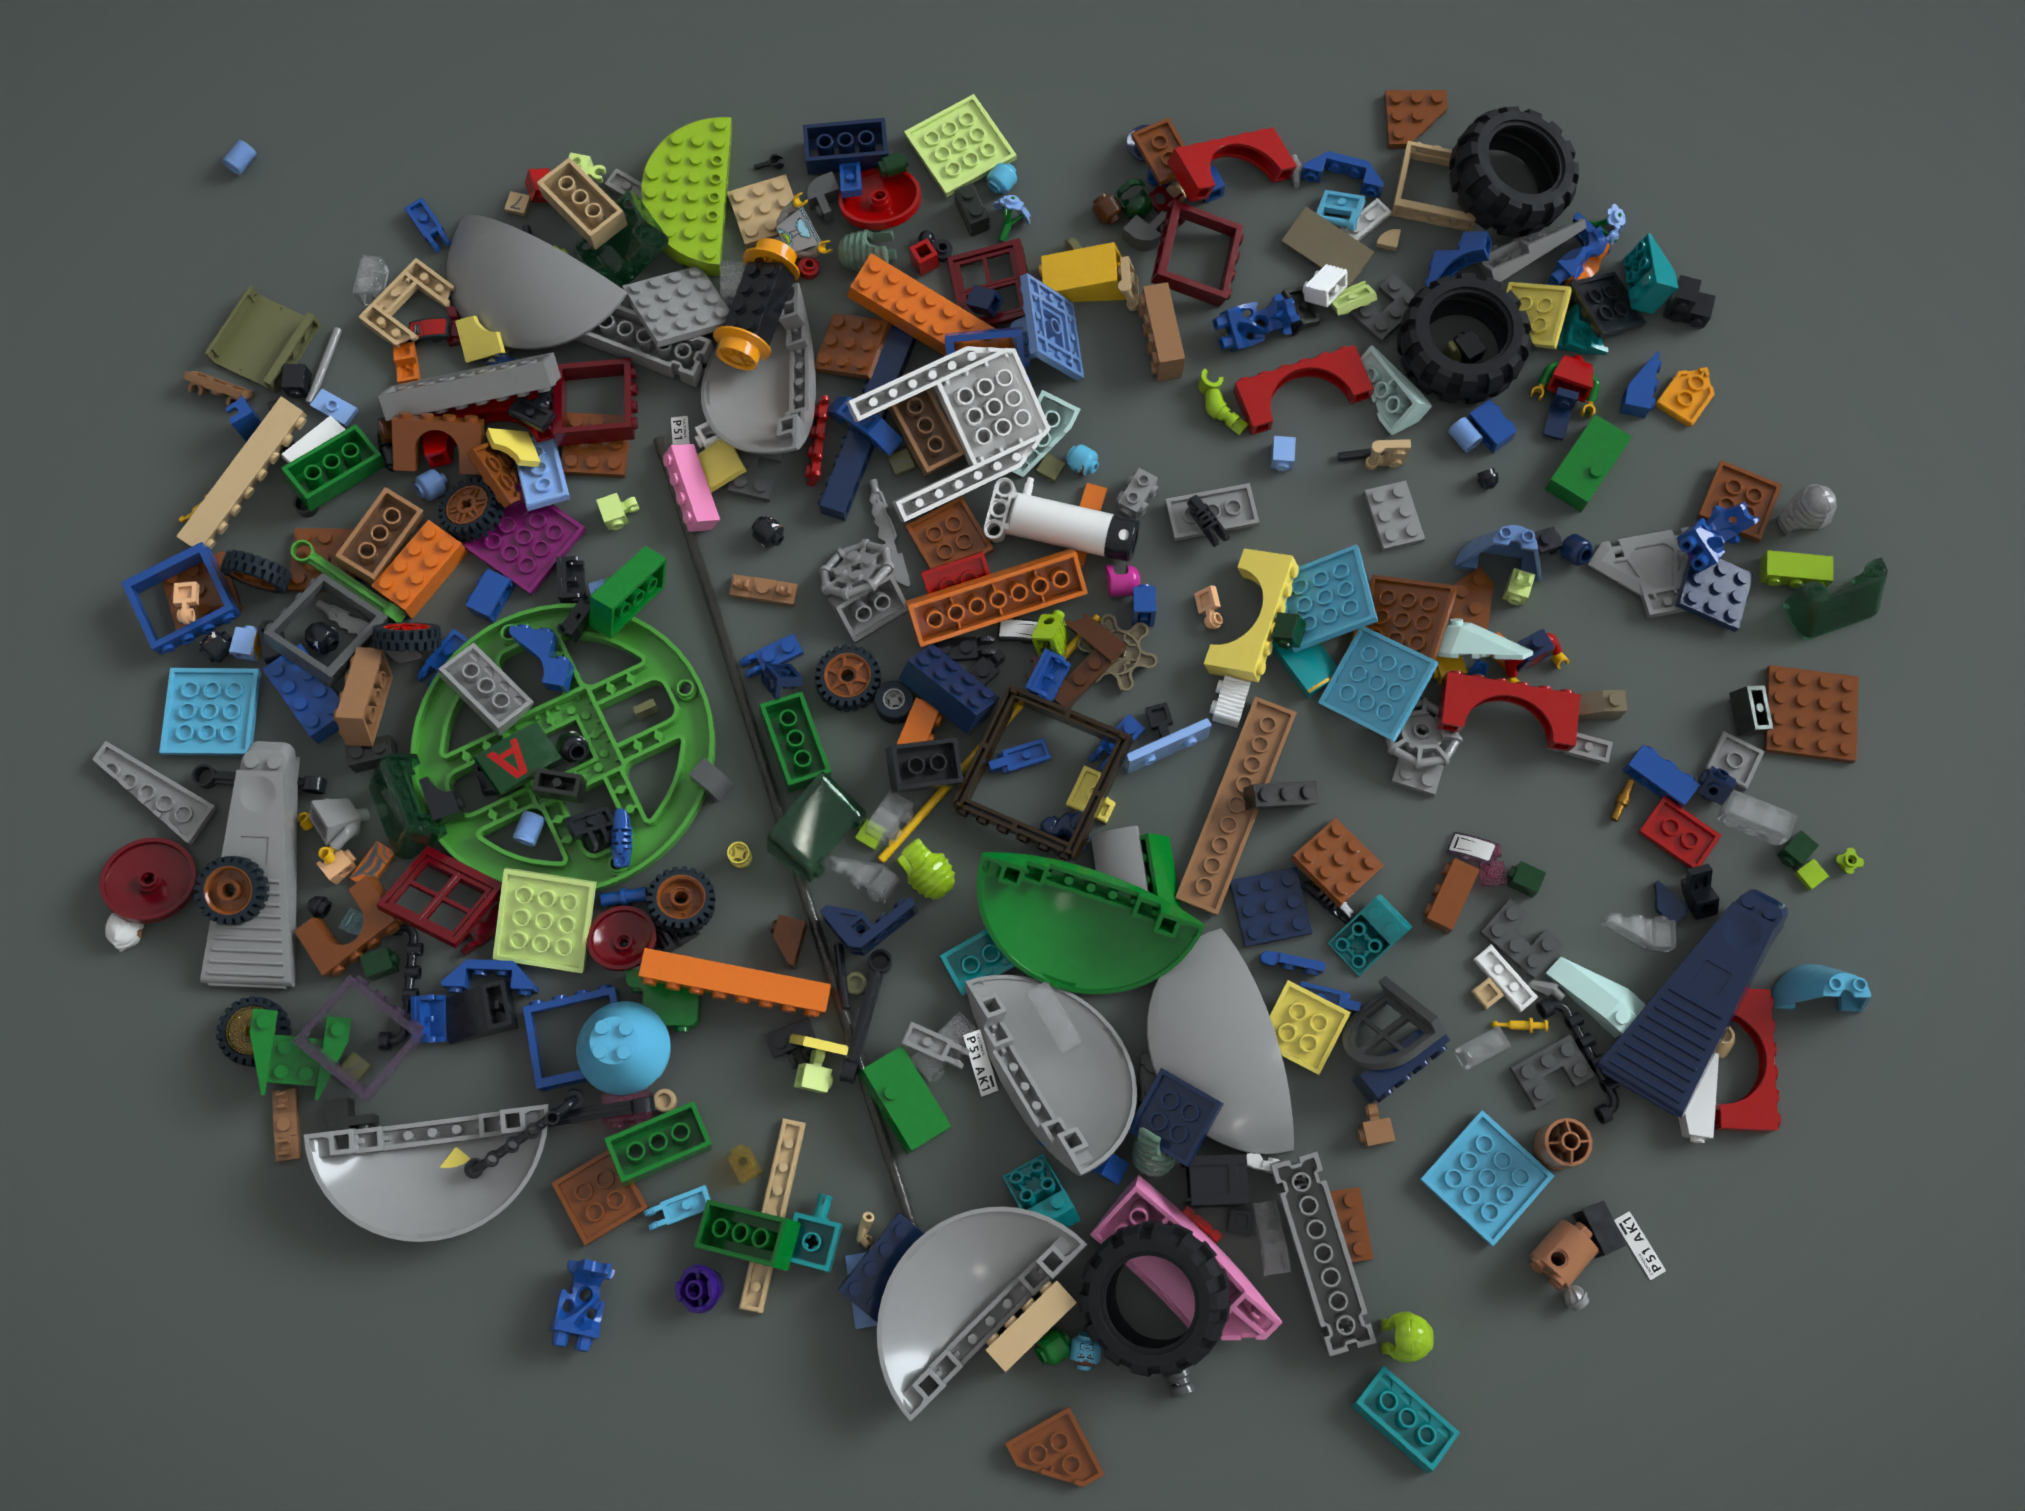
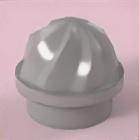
M1577 1285L1570 1286L1563 1294L1565 1304L1574 1311L1583 1309L1589 1302L1585 1289Z

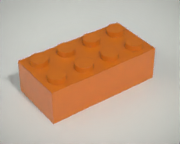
M428 520L372 584V587L379 596L398 606L408 617L413 619L467 556L468 552L461 542Z

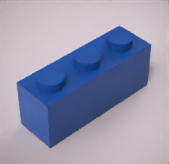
M1644 744L1636 751L1622 770L1659 798L1666 796L1680 807L1686 805L1700 786L1693 776L1683 773L1677 769V766L1672 761L1665 760L1658 755L1654 748Z

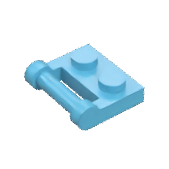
M1325 190L1316 213L1335 226L1355 231L1366 202L1365 196ZM1326 212L1350 216V219H1343L1324 215Z

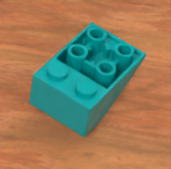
M1647 233L1629 254L1624 257L1623 265L1631 309L1653 314L1678 289V284L1673 267L1652 235Z
M1379 894L1327 944L1360 977L1413 927L1382 894Z
M1044 1154L1002 1176L1019 1208L1048 1216L1067 1228L1080 1221L1073 1203Z

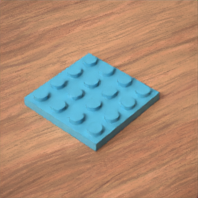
M1357 544L1299 566V573L1293 580L1292 594L1287 598L1285 613L1299 614L1306 623L1300 648L1292 647L1294 652L1378 622L1362 556Z
M1364 626L1358 629L1318 703L1395 742L1439 663Z
M170 668L159 753L161 755L244 756L254 741L261 670L249 668Z
M1481 1110L1419 1180L1483 1240L1493 1247L1553 1179L1554 1175Z

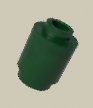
M900 151L882 157L880 161H877V167L882 178L886 176L890 178L907 171L906 167L909 166L906 155H902Z

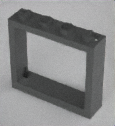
M322 573L318 578H313L303 593L300 592L295 596L293 603L288 608L285 607L281 610L278 618L273 623L267 624L263 631L264 643L329 687H332L350 668V659L354 656L356 648H369L373 644V626L387 624L388 616ZM323 589L371 621L329 667H326L279 635Z

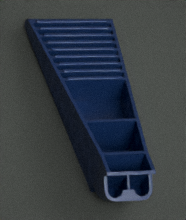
M1756 889L1748 890L1735 902L1733 901L1600 1060L1597 1068L1602 1071L1601 1073L1669 1114L1676 1115L1682 1119L1770 946L1784 927L1783 924L1788 916L1787 907L1778 900Z

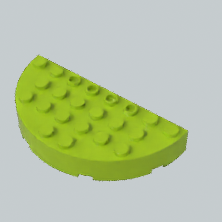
M731 117L699 120L671 133L657 146L650 156L643 173L641 186L644 216L650 233L659 247L680 265L683 266L684 264L690 268L698 267L704 270L706 275L721 277L732 141Z

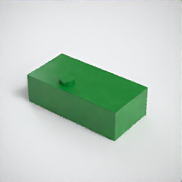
M1595 414L1544 490L1582 512L1632 436Z
M355 424L281 467L286 483L311 512L384 468L381 453Z
M644 546L613 576H609L604 581V584L590 596L589 626L611 639L665 588L667 558Z
M803 692L759 704V714L787 793L831 780V769Z
M903 1046L866 1066L858 1074L906 1155L935 1139L951 1127Z
M694 1101L604 1138L606 1148L622 1187H626L712 1150V1143Z
M707 1199L694 1247L788 1271L801 1223Z

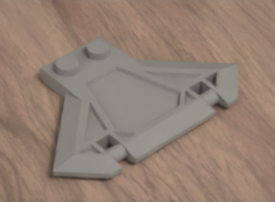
M1689 527L1680 528V533L1682 534ZM1672 530L1618 539V546L1613 547L1609 541L1602 542L1587 565L1641 597L1647 618L1686 611L1676 607V602L1689 556L1686 552H1682L1678 546L1679 541L1677 537L1679 535H1674ZM1620 554L1621 557L1616 558L1615 555Z

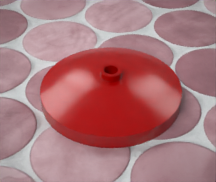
M878 168L861 172L863 196L842 198L841 190L838 196L842 216L850 224L868 230L888 229L906 222L917 212L922 200L920 185L913 175L904 172L887 178V176L882 178Z

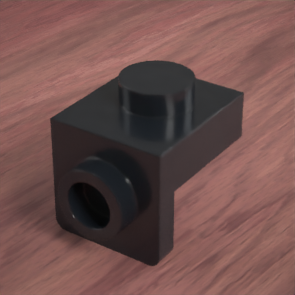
M1554 526L1534 532L1539 555L1548 552L1550 555L1555 554L1563 546L1561 537L1556 532Z

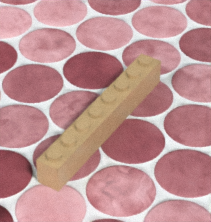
M281 396L176 537L191 547L203 542L212 549L216 543L214 541L219 534H223L228 528V521L231 517L237 516L240 512L242 502L253 495L255 491L254 486L257 482L264 480L271 464L274 465L281 456L280 451L284 446L288 447L294 438L292 435L297 429L300 430L305 425L307 415Z

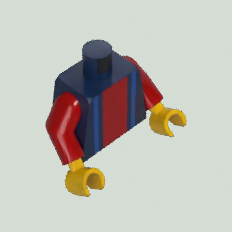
M1541 629L1518 641L1517 644L1532 650L1533 655L1524 660L1505 659L1507 682H1520L1516 678L1519 672L1553 655L1551 660L1558 669H1561L1559 665L1562 661L1568 665L1569 660L1562 653L1557 636L1553 633H1546L1544 629Z

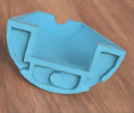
M1820 964L1801 965L1787 971L1776 982L1771 992V996L1774 998L1773 1009H1795V1003L1820 997H1838L1839 1011L1863 1012L1871 999V993L1865 979Z

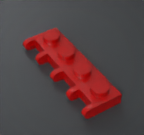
M825 395L821 396L817 405H815L814 423L809 433V437L812 440L806 452V457H809V464L805 466L804 477H807L806 485L814 487L821 475L820 468L823 458L822 451L829 397Z

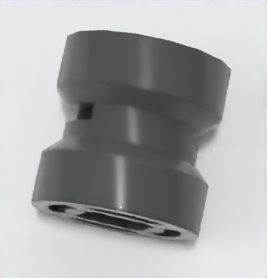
M1189 1367L1184 1369L1182 1373L1167 1376V1380L1172 1385V1397L1196 1391L1194 1383L1189 1378L1191 1374Z

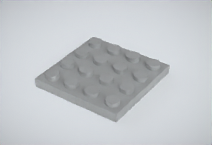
M691 267L622 286V289L628 293L626 299L657 348L712 333L716 328L724 326L729 313V308L704 270L698 267Z

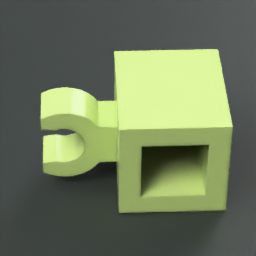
M570 152L569 157L596 183H603L602 176L597 174H606L604 166H593L590 156Z
M614 493L596 500L608 531L618 530L624 527V525L629 524L625 513L640 510L635 497H630L621 502L618 494Z
M1514 568L1509 575L1502 599L1507 600L1512 605H1524L1529 597L1535 574Z
M812 1050L810 1064H798L794 1083L795 1088L816 1093L828 1092L833 1083V1076L831 1075L832 1069L822 1067L826 1051Z

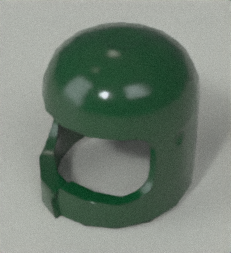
M1140 179L1128 180L1116 193L1124 213L1130 219H1133L1136 215L1143 219L1153 208L1152 199L1143 181ZM1140 185L1143 188L1136 196L1130 199H1121L1122 194L1129 190L1130 187Z

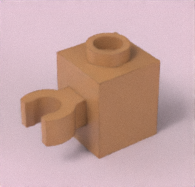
M1376 1103L1365 1106L1368 1121L1359 1124V1129H1357L1359 1143H1363L1364 1148L1396 1141L1390 1117L1379 1119Z

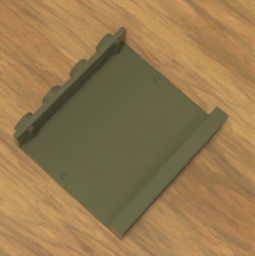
M250 285L242 294L237 306L231 310L225 324L219 328L217 336L208 345L205 354L212 363L272 392L278 393L281 389L284 364L298 363L322 325L315 315L309 312L305 316L259 295L255 288Z

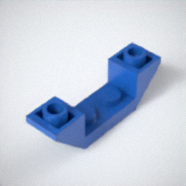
M1328 151L1303 164L1301 179H1305L1308 182L1320 183L1323 170H1328L1331 173H1340L1351 178L1363 179L1360 194L1376 198L1381 196L1384 183L1369 161Z
M838 396L828 407L827 415L840 424L844 421L868 436L876 448L891 456L903 442V439L877 414L855 422L846 404L847 401L853 398L850 396Z
M467 959L441 981V986L447 989L448 993L458 994L462 990L470 989L472 972L474 976L481 977L487 976V973H496L497 977H510V974H512L510 989L517 992L518 996L528 997L531 996V993H539V988L514 961Z

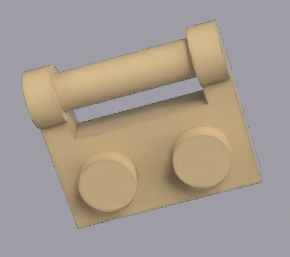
M1129 256L1121 257L1118 275L1122 280L1118 283V289L1124 294L1129 311L1138 310V305H1140L1138 276Z
M1411 439L1377 440L1373 442L1371 446L1372 452L1365 461V467L1369 470H1374L1377 466L1397 468L1404 465L1411 449Z

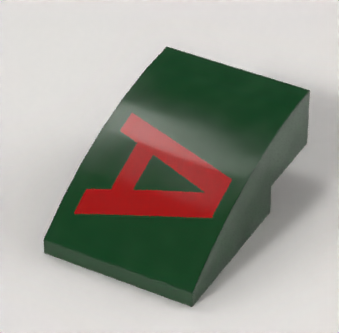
M537 722L511 734L474 758L499 796L533 780L537 768L549 770L555 767L562 759Z

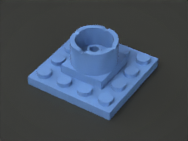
M1028 273L1020 276V291L1023 295V311L1025 316L1013 321L1011 328L1022 327L1023 332H1027L1028 345H1024V354H1029V361L1038 358L1076 381L1083 379L1084 373L1073 302ZM1012 337L1013 344L1018 352L1017 337Z

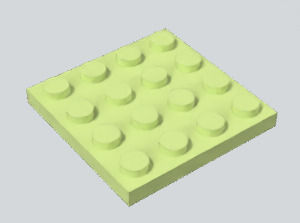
M974 94L904 131L905 138L946 198L954 194L956 189L973 184L987 176L996 164H1007L1017 160L1016 153Z
M505 868L503 871L492 959L584 973L588 952L587 937L592 921L597 882Z

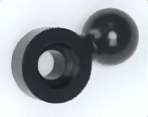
M922 231L918 236V241L921 242L928 238L938 253V261H948L947 257H950L953 251L951 243L944 239L936 241L931 231ZM939 247H944L946 250H940Z

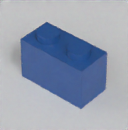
M1490 399L1472 411L1467 418L1483 436L1482 442L1492 453H1495L1513 440L1517 432L1514 423L1511 420H1507L1502 414L1500 407L1493 404Z
M487 568L486 572L479 577L474 592L468 595L466 607L472 614L494 623L512 594L515 585L511 579Z
M1140 584L1137 587H1133L1131 599L1132 627L1138 622H1143L1147 626H1154L1156 617V586Z

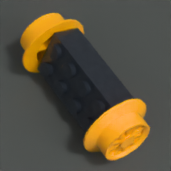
M762 238L757 241L755 248H749L743 254V262L746 268L724 326L716 328L713 333L714 340L718 344L716 350L717 357L733 368L752 371L756 369L759 361L766 360L771 355L769 346L792 283L796 282L800 276L799 269L795 265L797 255L787 244L771 238Z

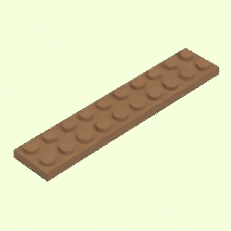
M1255 696L1175 898L1178 901L1218 916L1259 811L1245 810L1243 788L1253 784L1270 783L1297 712Z

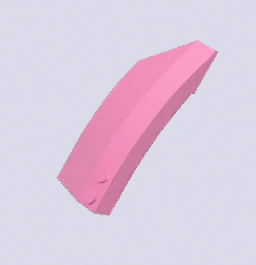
M1140 1175L1127 1186L1090 1233V1236L1102 1244L1109 1236L1129 1225L1140 1224L1143 1221H1162L1163 1224L1183 1226L1193 1231L1192 1235L1201 1242L1206 1241L1216 1252L1217 1256L1215 1258L1221 1269L1225 1268L1230 1284L1228 1300L1231 1301L1229 1319L1222 1331L1221 1340H1241V1338L1266 1340L1282 1324V1320L1230 1258L1179 1208ZM1140 1256L1128 1260L1125 1265L1154 1291L1189 1329L1195 1312V1297L1186 1275L1172 1262L1160 1257Z

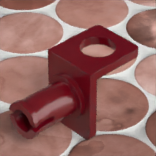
M1158 186L1149 194L1153 207L1159 214L1162 211L1167 212L1173 201H1179L1183 196L1180 193L1173 199L1163 186ZM1157 193L1165 196L1164 204H1158L1155 201L1154 197ZM1181 218L1178 219L1180 226L1187 221Z

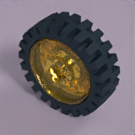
M256 996L244 997L240 999V1002H233L231 1008L227 1007L224 1010L225 1016H220L219 1021H221V1024L217 1025L216 1028L219 1031V1034H216V1039L220 1042L218 1046L223 1050L222 1053L233 1062L248 1067L256 1066L250 1038L253 1008L278 1011L275 1035L288 1036L292 1030L289 1027L291 1024L290 1019L287 1018L286 1011L280 1005L269 999Z

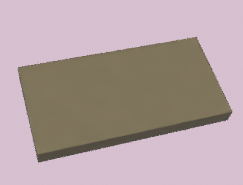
M1305 207L1281 240L1284 245L1320 269L1326 264L1342 268L1343 270L1346 269L1347 287L1352 286L1375 254L1373 250L1308 207Z

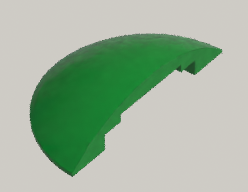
M982 852L977 871L976 894L979 911L988 934L998 949L1017 968L1030 977L1057 989L1082 994H1110L1146 985L1178 965L1192 950L1205 928V924L1161 897L1124 880L1087 867L1027 854Z

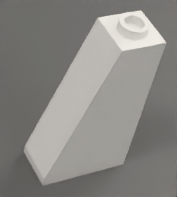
M1715 1053L1682 1119L1678 1117L1682 1137L1690 1138V1142L1705 1143V1140L1712 1139L1714 1135L1719 1054Z

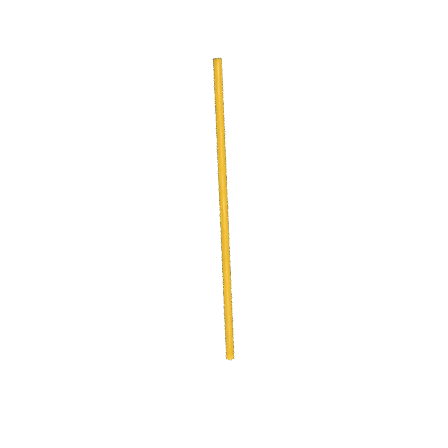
M1095 614V615L1092 617L1094 620H1096L1098 623H1100V621H1101V617H1100V616H1098L1097 614ZM1077 635L1066 647L1065 661L1077 648V641L1079 639ZM1019 704L1016 705V708L1008 724L1015 718V716L1023 709L1024 706H1021ZM980 743L961 763L963 775L968 770ZM953 786L942 787L935 792L877 857L882 863L887 861Z

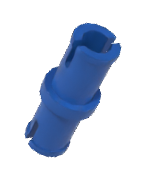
M645 886L628 890L620 888V891L601 893L600 903L602 907L619 904L628 906L629 903L647 901L648 890Z

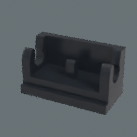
M579 556L556 557L558 599L561 604L578 603L582 591L586 593L584 561L579 560Z
M583 591L580 594V600L562 624L559 623L556 627L559 633L577 643L589 626L590 598Z
M1605 1201L1573 1213L1576 1222L1585 1225L1593 1234L1590 1239L1599 1251L1594 1258L1606 1256L1626 1246Z

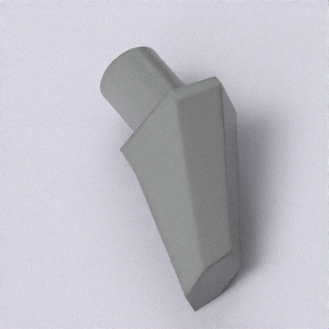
M1293 154L1291 157L1297 167L1292 173L1291 178L1294 188H1299L1302 163L1297 155Z
M1532 980L1528 984L1530 988L1548 997L1552 995L1558 1001H1561L1566 995L1557 988L1559 986L1558 983Z

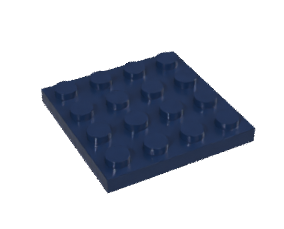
M898 1212L837 1290L878 1322L881 1299L894 1268L904 1253L924 1233Z

